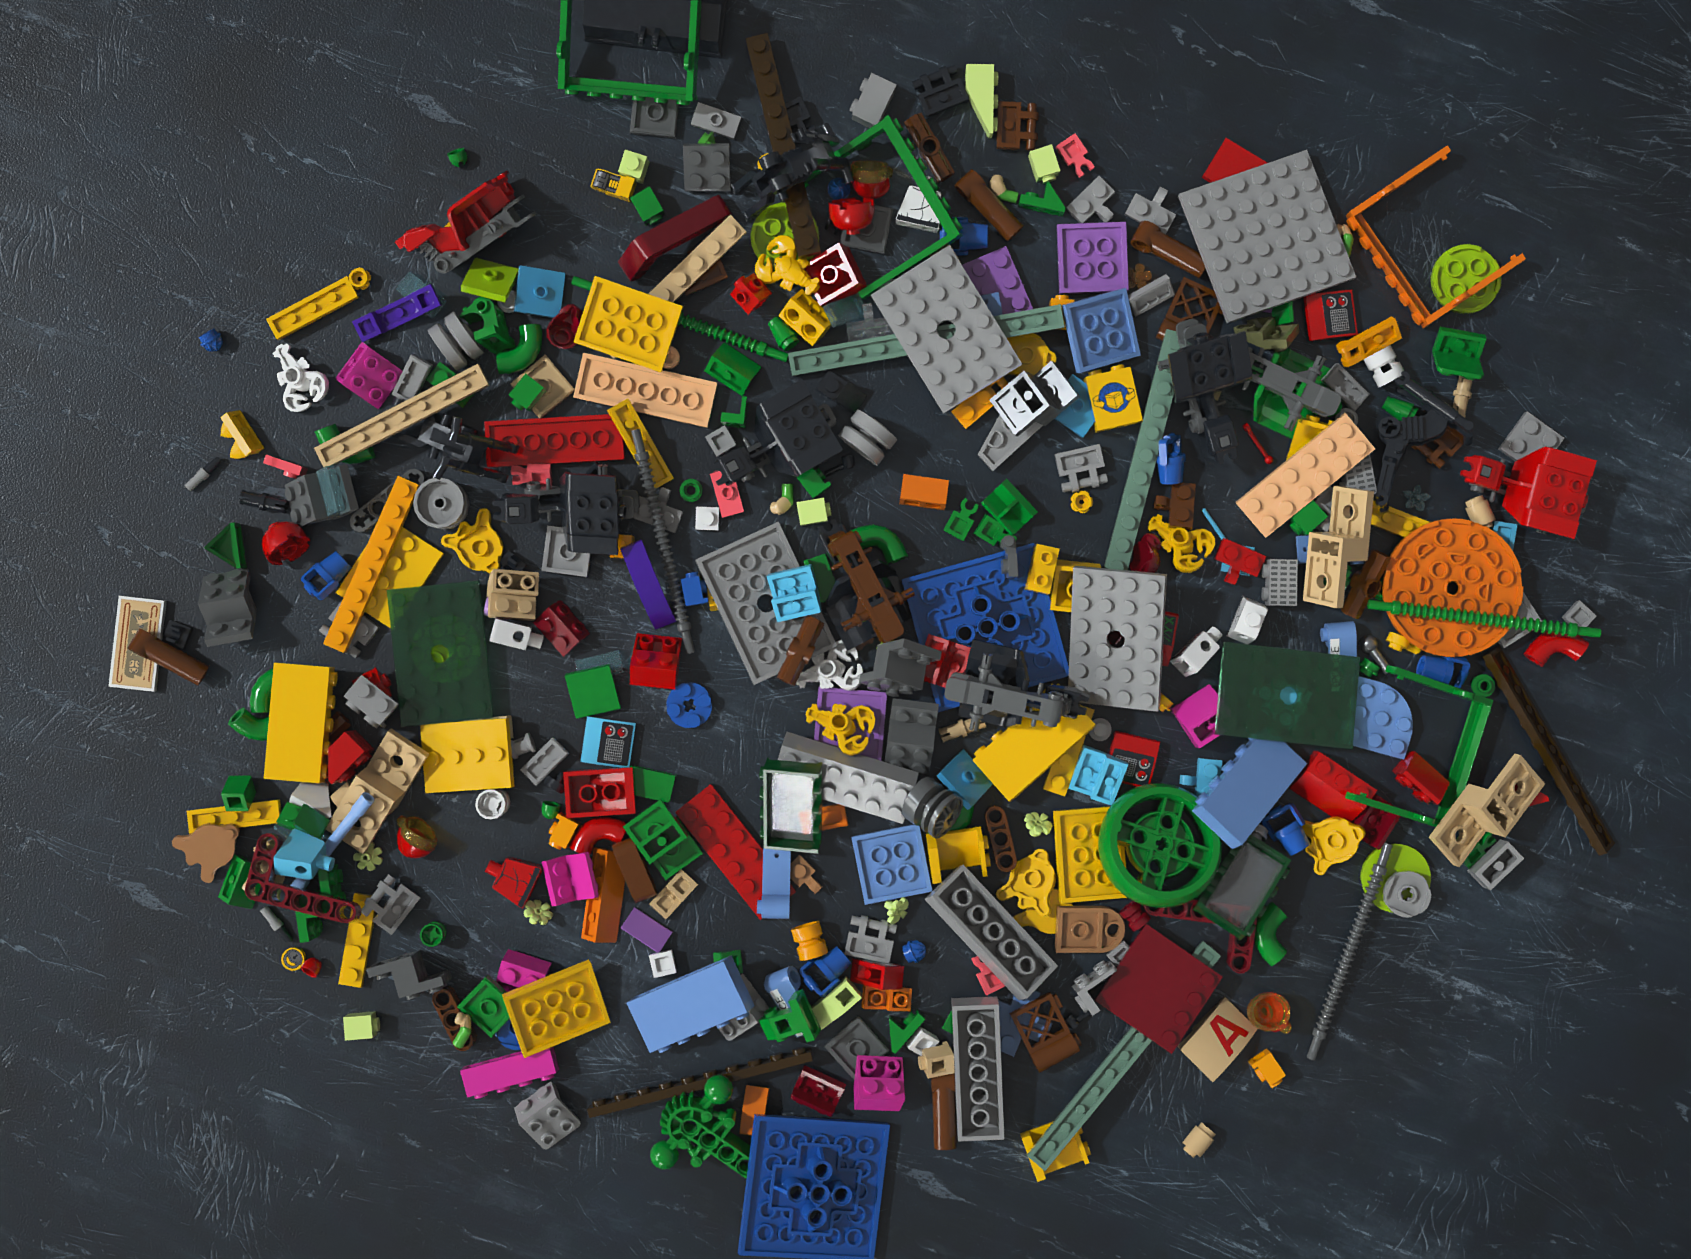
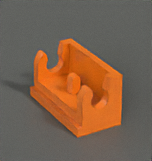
M903 474L899 504L945 510L949 480Z

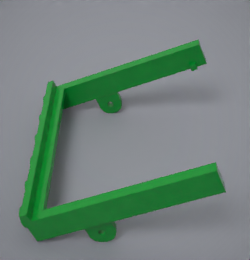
M561 0L560 36L556 50L557 58L559 59L558 89H565V94H579V91H587V96L600 97L601 93H609V98L623 99V95H630L632 100L645 101L646 97H652L654 102L668 103V99L677 100L676 104L690 105V101L697 100L698 96L696 92L701 0H691L688 52L684 56V70H687L686 87L569 77L572 0Z
M889 115L835 151L834 155L845 158L856 150L862 151L873 143L872 140L886 132L947 235L872 284H868L867 287L858 292L862 299L868 298L871 294L930 258L932 254L963 236L960 231L963 229L957 217L952 218L949 213L951 207L945 197L940 198L937 190H939L937 183L933 177L929 179L924 172L927 170L925 163L921 157L918 159L915 157L913 151L916 149L909 138L905 139L901 131L904 129L897 118L893 120ZM813 171V174L804 182L805 188L809 186V181L824 171Z
M1387 665L1385 672L1396 675L1397 679L1403 680L1405 678L1472 701L1447 780L1450 784L1439 804L1435 819L1366 798L1367 794L1360 792V795L1347 792L1345 798L1436 827L1466 788L1471 776L1470 772L1474 760L1477 757L1481 738L1484 735V728L1491 713L1493 700L1399 667Z

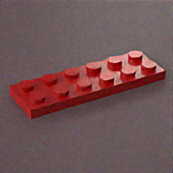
M609 414L484 421L485 437H491L504 442L510 441L520 446L517 454L487 447V468L527 466V464H565L625 460L624 440Z
M710 784L675 813L761 920V914H757V900H762L763 848L715 787ZM790 883L791 896L796 892V890Z

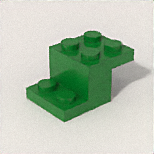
M662 799L623 826L648 863L651 864L653 862L665 880L703 854V851L678 816L674 817Z
M334 864L331 871L319 869L320 890L313 891L346 899L345 892L341 890L343 873L341 869H338V864ZM302 894L299 898V904L305 907L308 899ZM324 900L321 904V908L325 913L330 910V903L327 900ZM295 911L300 943L309 942L319 937L323 929L321 919L317 916Z

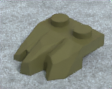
M1275 317L1255 318L1247 320L1248 324L1233 327L1235 334L1243 331L1246 332L1247 342L1265 350L1273 349L1274 352L1286 350L1300 333L1299 324L1276 325Z

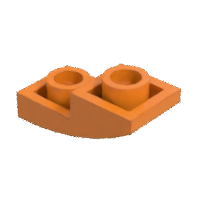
M863 985L862 1008L911 1011L912 988L902 987V989L881 990Z
M746 1085L740 1134L752 1136L754 1114L766 1115L769 1088Z

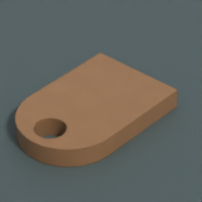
M1057 906L1054 949L1056 953H1104L1116 948L1123 940L1125 924L1122 917L1114 909L1108 906ZM1111 924L1118 925V931L1115 934L1107 933V929Z

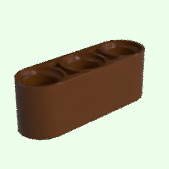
M991 805L985 810L984 818L995 863L1001 871L1009 872L1016 867L1017 858L1006 813L1000 806ZM992 810H999L1001 812L999 821H990L989 814ZM999 832H1003L1007 836L1003 844H997L994 841L995 835ZM1003 855H1010L1012 862L1008 866H1002L1000 858Z
M628 838L612 844L615 858L635 903L657 896V889L644 857L632 839Z
M446 986L433 994L432 1002L453 1044L460 1030V1025L451 1022L449 1016L450 1013L457 1014L462 1012L457 1008L461 1001L454 988ZM441 992L448 994L450 998L448 1003L440 1000L439 995ZM472 1023L469 1036L470 1043L464 1044L463 1048L455 1047L457 1050L466 1051L476 1042L477 1034Z

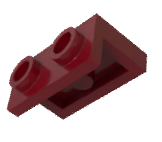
M561 600L549 606L533 622L563 657L590 634L585 625L575 617L569 607Z
M1377 794L1372 798V800L1393 806ZM1367 805L1365 810L1356 817L1353 824L1364 828L1366 834L1362 839L1363 842L1380 850L1401 816Z
M804 1065L790 1098L801 1105L816 1110L820 1114L832 1117L846 1084Z

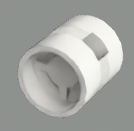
M1391 345L1363 359L1369 371H1374L1373 378L1378 388L1400 377L1401 372L1404 371L1401 363L1395 362L1396 354ZM1389 364L1391 370L1383 373L1380 367Z
M501 788L487 789L477 797L476 810L485 819L498 818L505 814L510 807L509 795Z

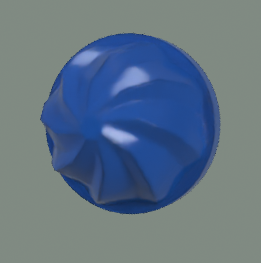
M844 178L831 180L828 185L829 196L834 200L847 198L850 194V184H846Z
M215 328L198 337L202 342L200 345L207 351H218L223 344L221 333H217Z
M917 940L908 941L903 946L906 960L909 963L920 962L926 954L925 945Z

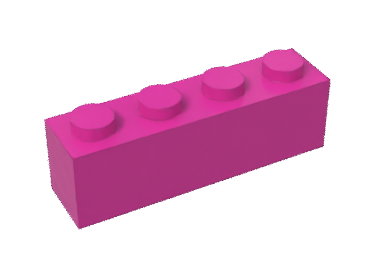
M550 1047L526 1058L519 1051L467 1065L460 1072L467 1097L474 1096L475 1099L487 1096L489 1091L496 1090L497 1093L509 1090L511 1085L519 1084V1087L533 1083V1079L541 1078V1081L555 1077L554 1074L558 1072L559 1066L554 1047Z

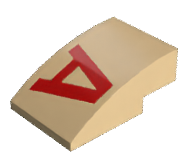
M1224 996L1192 1028L1193 1031L1177 1047L1214 1082L1246 1046L1257 1031V1028Z

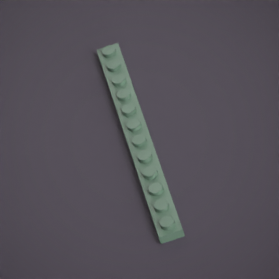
M1061 304L993 316L1006 338L1065 328ZM954 324L942 325L937 328L939 336L944 339L953 337L956 331ZM895 334L788 353L792 376L908 356Z
M1166 329L1158 361L1168 359V354L1180 350L1176 331ZM1156 365L1143 421L1141 422L1104 568L1128 570L1159 452V441L1163 437L1174 395L1170 368L1159 371L1158 365Z
M1201 941L1191 954L1209 968H1212L1221 957L1204 941ZM1131 1027L1027 1153V1156L1046 1171L1152 1040Z

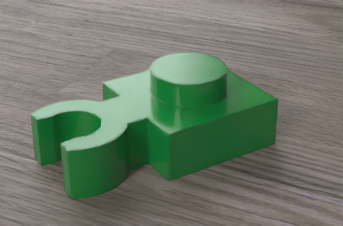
M966 498L961 502V512L959 513L954 510L943 530L961 541H964L974 522L969 516L978 509V504H975L972 510L966 509L965 503L968 500Z
M985 514L973 533L992 546L997 541L1000 545L1001 540L1005 536L1010 535L1009 533L1004 534V528L1001 524Z
M1485 832L1464 860L1463 864L1470 869L1486 854L1484 850L1495 843L1496 839L1492 837V833Z

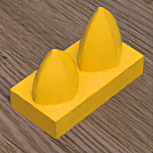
M240 410L227 412L220 417L223 421L221 436L235 439L231 448L230 458H245L249 455L257 454L264 449Z

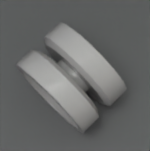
M453 311L444 318L445 324L450 331L449 333L438 323L429 328L428 333L456 371H460L467 366V359L462 350L472 359H477L484 354V351L479 343L475 341L474 334L468 325Z
M857 409L851 417V422L859 432L850 426H844L838 436L852 449L878 466L885 455L876 444L885 449H891L897 439L880 422Z
M432 478L422 483L415 492L413 501L415 513L423 523L443 530L455 528L463 522L468 515L470 506L468 495L463 487L445 478L440 480ZM442 501H444V505L442 507H439V502L441 503Z

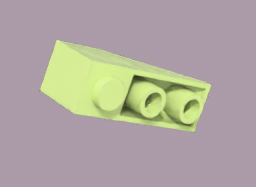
M966 64L965 90L969 102L988 139H992L993 132H997L998 118L993 117V109L998 108V95H994V86H998V72H994V64Z
M847 976L829 994L821 997L811 1006L821 1030L843 1015L862 998L861 992Z

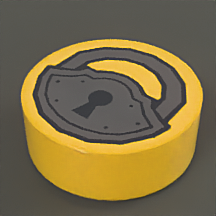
M291 947L282 954V964L288 970H298L306 961V954L299 947Z

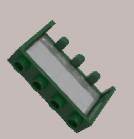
M767 758L765 765L760 767L759 774L760 780H763V786L760 788V800H763V806L760 809V820H763V825L760 829V839H764V849L818 854L822 843V762L803 763L770 760V758Z
M1250 835L1243 845L1229 850L1219 866L1214 879L1204 890L1193 910L1239 938L1238 940L1243 939L1245 936L1250 937L1256 927L1253 924L1256 917L1261 918L1268 908L1265 905L1267 899H1273L1279 890V887L1276 886L1280 879L1284 880L1291 869L1288 865L1291 860L1258 838Z

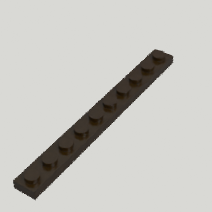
M768 33L746 38V43L773 152L778 151L781 155L796 147L790 136L792 133L769 36ZM804 182L797 183L786 190L789 199L785 201L798 257L801 259L821 254L805 184Z
M1501 647L1492 648L1483 656L1486 667L1492 672L1498 687L1505 694L1510 708L1515 711L1520 720L1521 727L1526 730L1533 747L1543 759L1544 766L1554 778L1555 785L1561 790L1568 807L1572 809L1578 819L1579 826L1588 836L1590 845L1599 856L1606 854L1614 846L1615 842Z
M805 1046L793 1049L790 1054L783 1055V1052L770 1055V1059L761 1061V1058H755L747 1061V1065L740 1067L738 1063L726 1066L724 1071L708 1070L703 1072L704 1076L697 1078L694 1075H689L681 1078V1082L672 1083V1081H665L658 1084V1088L650 1089V1086L637 1089V1093L630 1095L627 1092H622L614 1095L615 1099L606 1101L605 1098L593 1100L592 1104L589 1105L587 1109L589 1118L678 1096L683 1092L686 1094L702 1090L706 1081L713 1075L726 1076L733 1082L813 1061L811 1048L806 1049Z

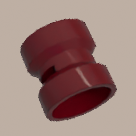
M1131 901L1119 911L1120 916L1129 921V927L1133 932L1143 927L1151 919L1147 912H1142L1141 904Z

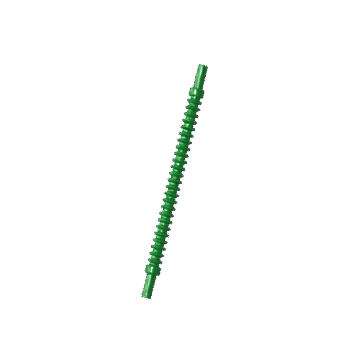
M574 276L571 284L590 291L593 282ZM681 313L677 326L682 324L683 328L688 326L689 330L695 329L696 333L701 331L702 335L707 333L708 337L713 335L714 339L718 337L721 342L726 340L727 344L732 342V345L735 346L737 344L738 348L743 346L745 350L750 349L751 353L756 351V354L759 356L767 355L787 362L788 353L769 347L763 341L758 343L757 339L754 341L751 340V337L746 339L745 335L739 336L738 332L733 334L732 330L727 332L726 328L721 330L720 326L716 328L713 323L708 325V321L703 323L702 319L697 321L696 317L690 318V315L684 316V313Z
M1368 600L1367 605L1368 609L1390 611L1393 615L1402 613L1405 616L1408 613L1410 617L1415 614L1416 617L1422 615V618L1428 616L1429 619L1435 617L1436 620L1442 618L1443 621L1447 618L1449 622L1454 619L1455 622H1459V620L1462 623L1468 621L1469 624L1475 622V625L1481 623L1482 626H1485L1487 623L1489 627L1494 624L1495 627L1501 625L1502 628L1506 626L1508 629L1514 627L1515 630L1521 628L1522 631L1527 628L1529 632L1534 629L1535 632L1539 630L1541 633L1547 631L1548 634L1554 632L1555 635L1560 633L1564 636L1567 634L1568 637L1581 635L1600 638L1601 629L1578 626L1577 623L1571 622L1568 625L1566 622L1560 624L1559 621L1553 623V620L1547 622L1546 619H1543L1541 622L1539 618L1534 621L1533 618L1527 620L1526 617L1520 619V616L1514 618L1513 615L1507 617L1506 614H1503L1501 617L1499 613L1494 616L1493 613L1487 615V612L1481 614L1480 611L1474 613L1473 610L1467 612L1466 609L1461 612L1459 608L1454 611V608L1447 610V607L1441 609L1440 606L1434 608L1433 605L1428 607L1427 604H1424L1422 607L1420 603L1415 606L1414 603L1408 605L1407 602L1401 604V601L1396 600L1392 602Z

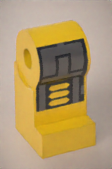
M596 169L590 187L606 195L631 203L630 197L634 194L637 182L632 177H624L606 170Z

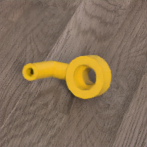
M1389 632L1386 639L1389 642L1388 647L1400 652L1402 649H1406L1414 654H1419L1422 651L1410 644L1404 636Z

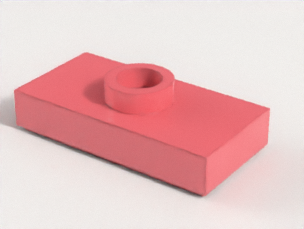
M720 471L713 474L710 473L722 518L743 513L744 508L737 483L735 482L730 486L726 484L718 486L716 481L722 477V473Z

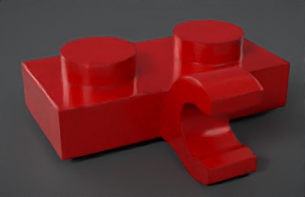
M1226 538L1222 539L1214 557L1215 560L1230 566L1224 581L1232 585L1236 584L1240 571L1253 577H1258L1266 558L1265 555Z

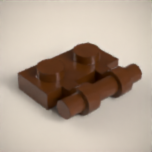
M998 101L996 149L1019 150L1020 141H1026V150H1035V142L1038 141L1036 121L1039 120V113L1036 112V103H1028L1027 111H1021V102ZM1021 120L1027 121V132H1020Z
M1447 426L1445 434L1441 438L1432 441L1437 445L1434 450L1426 444L1411 447L1415 450L1418 449L1426 456L1425 460L1430 464L1433 463L1436 467L1441 468L1445 461L1439 456L1443 452L1449 457L1453 456L1464 444L1463 435Z

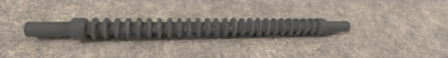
M640 429L631 431L636 449L634 456L636 462H639L637 467L641 469L639 471V474H642L640 480L644 481L642 487L646 488L644 493H647V497L645 499L649 501L647 506H650V510L648 512L652 513L650 519L654 520L652 525L655 526V529L653 531L657 533L655 538H658V542L656 544L660 545L658 551H661L660 557L663 558L661 563L665 565L663 567V570H666L664 576L668 577L666 583H669V586L667 588L671 589L669 595L673 597L671 599V602H674L672 608L676 609L674 614L677 615V618L675 620L679 622L677 628L682 634L686 654L695 652L690 632L692 626L691 622L687 620L689 618L686 615L688 610L684 609L685 603L682 601L684 596H681L683 590L679 589L681 584H678V580L680 578L676 577L678 571H675V567L677 566L673 564L675 559L671 557L673 555V552H670L672 546L668 545V542H670V539H667L669 533L665 532L667 527L663 525L665 523V520H662L664 514L660 513V510H662V507H659L661 501L657 500L659 495L655 491L658 489L654 488L656 482L652 480L654 478V475H651L653 469L649 468V465H651V462H648L650 458L649 453L645 451Z
M1384 842L1377 864H1373V874L1369 875L1371 880L1367 881L1369 886L1365 887L1367 892L1363 893L1365 897L1361 899L1362 905L1358 906L1360 911L1356 912L1358 917L1354 918L1356 922L1352 924L1353 930H1349L1351 936H1347L1349 939L1348 942H1345L1347 947L1343 948L1344 954L1340 955L1342 960L1338 961L1340 966L1336 967L1338 972L1334 973L1336 977L1332 979L1333 985H1329L1331 991H1327L1329 996L1325 997L1327 1002L1323 1003L1324 1009L1320 1010L1322 1015L1318 1016L1320 1019L1319 1022H1316L1318 1026L1313 1029L1312 1035L1314 1037L1306 1056L1308 1059L1315 1061L1322 1040L1327 1037L1328 1032L1326 1029L1330 1028L1328 1023L1332 1022L1330 1017L1334 1016L1332 1012L1336 1010L1335 1004H1339L1337 999L1341 998L1339 995L1340 992H1343L1341 987L1345 986L1344 980L1348 979L1346 974L1350 973L1348 970L1349 967H1352L1350 962L1354 961L1352 957L1357 954L1355 949H1359L1357 943H1361V940H1359L1360 937H1363L1361 932L1366 930L1364 924H1368L1366 921L1367 918H1370L1368 913L1372 912L1370 908L1375 905L1373 900L1377 899L1375 894L1379 893L1377 888L1381 887L1379 883L1383 881L1382 875H1386L1387 872L1386 864L1393 845Z

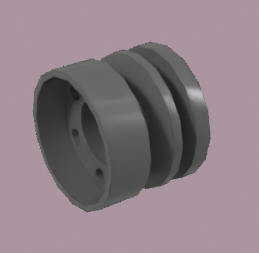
M925 777L909 792L903 804L902 815L914 825H921L922 830L928 832L933 838H940L957 821L963 807V799L949 789L944 790L943 785L933 778Z

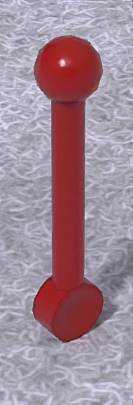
M1245 423L1243 428L1264 456L1265 463L1272 464L1273 457L1267 454L1252 432L1249 424Z

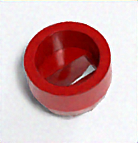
M309 958L302 964L301 970L308 976L316 978L321 970V962L317 958Z

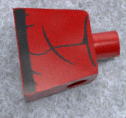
M507 857L503 865L490 860L485 872L496 877L492 886L494 890L523 909L539 880L543 866L514 857Z

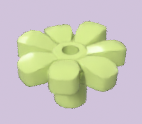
M1037 812L1026 814L1024 821L1027 822L1026 827L1030 829L1029 833L1031 836L1037 837L1041 833L1046 835L1050 833L1053 825L1050 821H1047L1048 816L1042 813L1040 817Z
M374 842L371 843L364 854L359 852L353 855L355 861H360L357 865L359 869L362 870L367 866L368 871L375 870V864H382L383 858L378 857V855L382 854V849L380 847L374 849Z
M902 897L900 901H886L884 907L889 910L887 912V915H889L887 921L890 924H895L900 920V917L904 918L907 912L905 910L909 905L908 899Z
M531 900L527 901L525 905L527 909L524 911V916L530 917L529 922L535 925L539 921L541 925H546L548 919L550 920L553 917V913L549 911L551 906L548 903L541 905L542 902L540 900H534V902Z

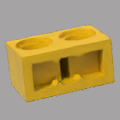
M803 289L790 298L778 315L812 346L826 334L836 320L827 310L819 306V303L811 296L806 295Z
M1040 544L1034 545L1025 590L1045 595L1050 594L1059 548Z

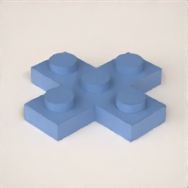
M1035 990L1027 999L1018 1000L1013 995L1010 1004L998 999L1001 1052L1014 1057L1022 1039L1009 1013L1040 996L1039 991ZM1025 1012L1019 1015L1017 1019L1020 1024L1028 1026L1032 1014ZM1036 1016L1033 1027L1043 1030L1046 1019ZM1052 1022L1050 1023L1048 1032L1050 1031V1029H1051V1027H1052V1024H1053ZM1031 1031L1029 1038L1039 1042L1042 1034Z

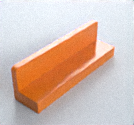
M593 848L592 869L598 884L599 897L586 899L581 938L595 943H616L625 879L613 851L604 848Z

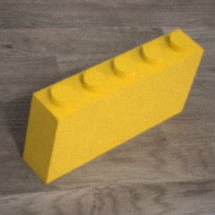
M274 663L264 779L323 783L325 778H328V765L326 763L328 748L331 746V742L328 740L329 732L333 730V718L330 717L331 709L335 707V695L332 694L333 686L337 684V672H334L335 667Z
M1087 714L1078 715L1076 719L1061 716L1060 723H1057L1056 727L1045 726L1043 721L1036 720L1035 727H1032V719L1022 717L1021 725L1007 728L1004 732L999 730L991 738L993 742L987 747L985 745L981 746L974 753L976 757L973 759V762L1009 802H1012L1097 726Z

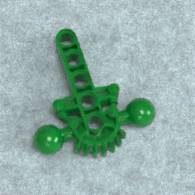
M713 1075L704 1085L705 1096L703 1098L694 1096L693 1091L690 1092L689 1096H686L683 1092L680 1098L674 1096L672 1102L668 1101L661 1113L660 1126H662V1134L669 1135L670 1138L668 1140H660L653 1145L650 1151V1158L655 1167L662 1170L673 1167L679 1159L678 1149L681 1148L688 1149L687 1152L692 1157L691 1165L693 1167H700L703 1161L710 1155H713L747 1179L748 1163L743 1160H749L750 1145L730 1132V1129L735 1125L737 1113L731 1108L726 1110V1112L714 1111L715 1104H724L733 1094L732 1082L728 1077L723 1075ZM687 1121H694L695 1124H690ZM706 1134H712L714 1137H709ZM693 1141L694 1143H696V1147L692 1145L690 1142ZM724 1147H731L732 1150H727Z

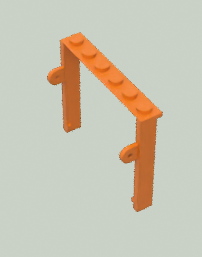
M1448 145L1365 200L1346 215V222L1352 231H1356L1360 236L1359 241L1363 248L1369 249L1373 255L1372 260L1379 269L1382 268L1386 274L1385 279L1392 288L1395 287L1400 294L1398 295L1399 300L1405 307H1409L1412 312V319L1417 325H1421L1422 328H1425L1526 259L1523 253L1517 257L1514 254L1510 257V262L1433 314H1430L1361 213L1439 160L1444 161L1447 159L1446 155L1451 152Z

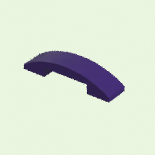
M429 284L404 298L352 321L361 341L365 342L407 323L442 304L433 285Z
M639 540L621 547L620 549L631 578L655 630L676 622V618L665 597L643 541Z

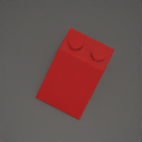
M633 767L567 770L563 772L566 818L636 814Z

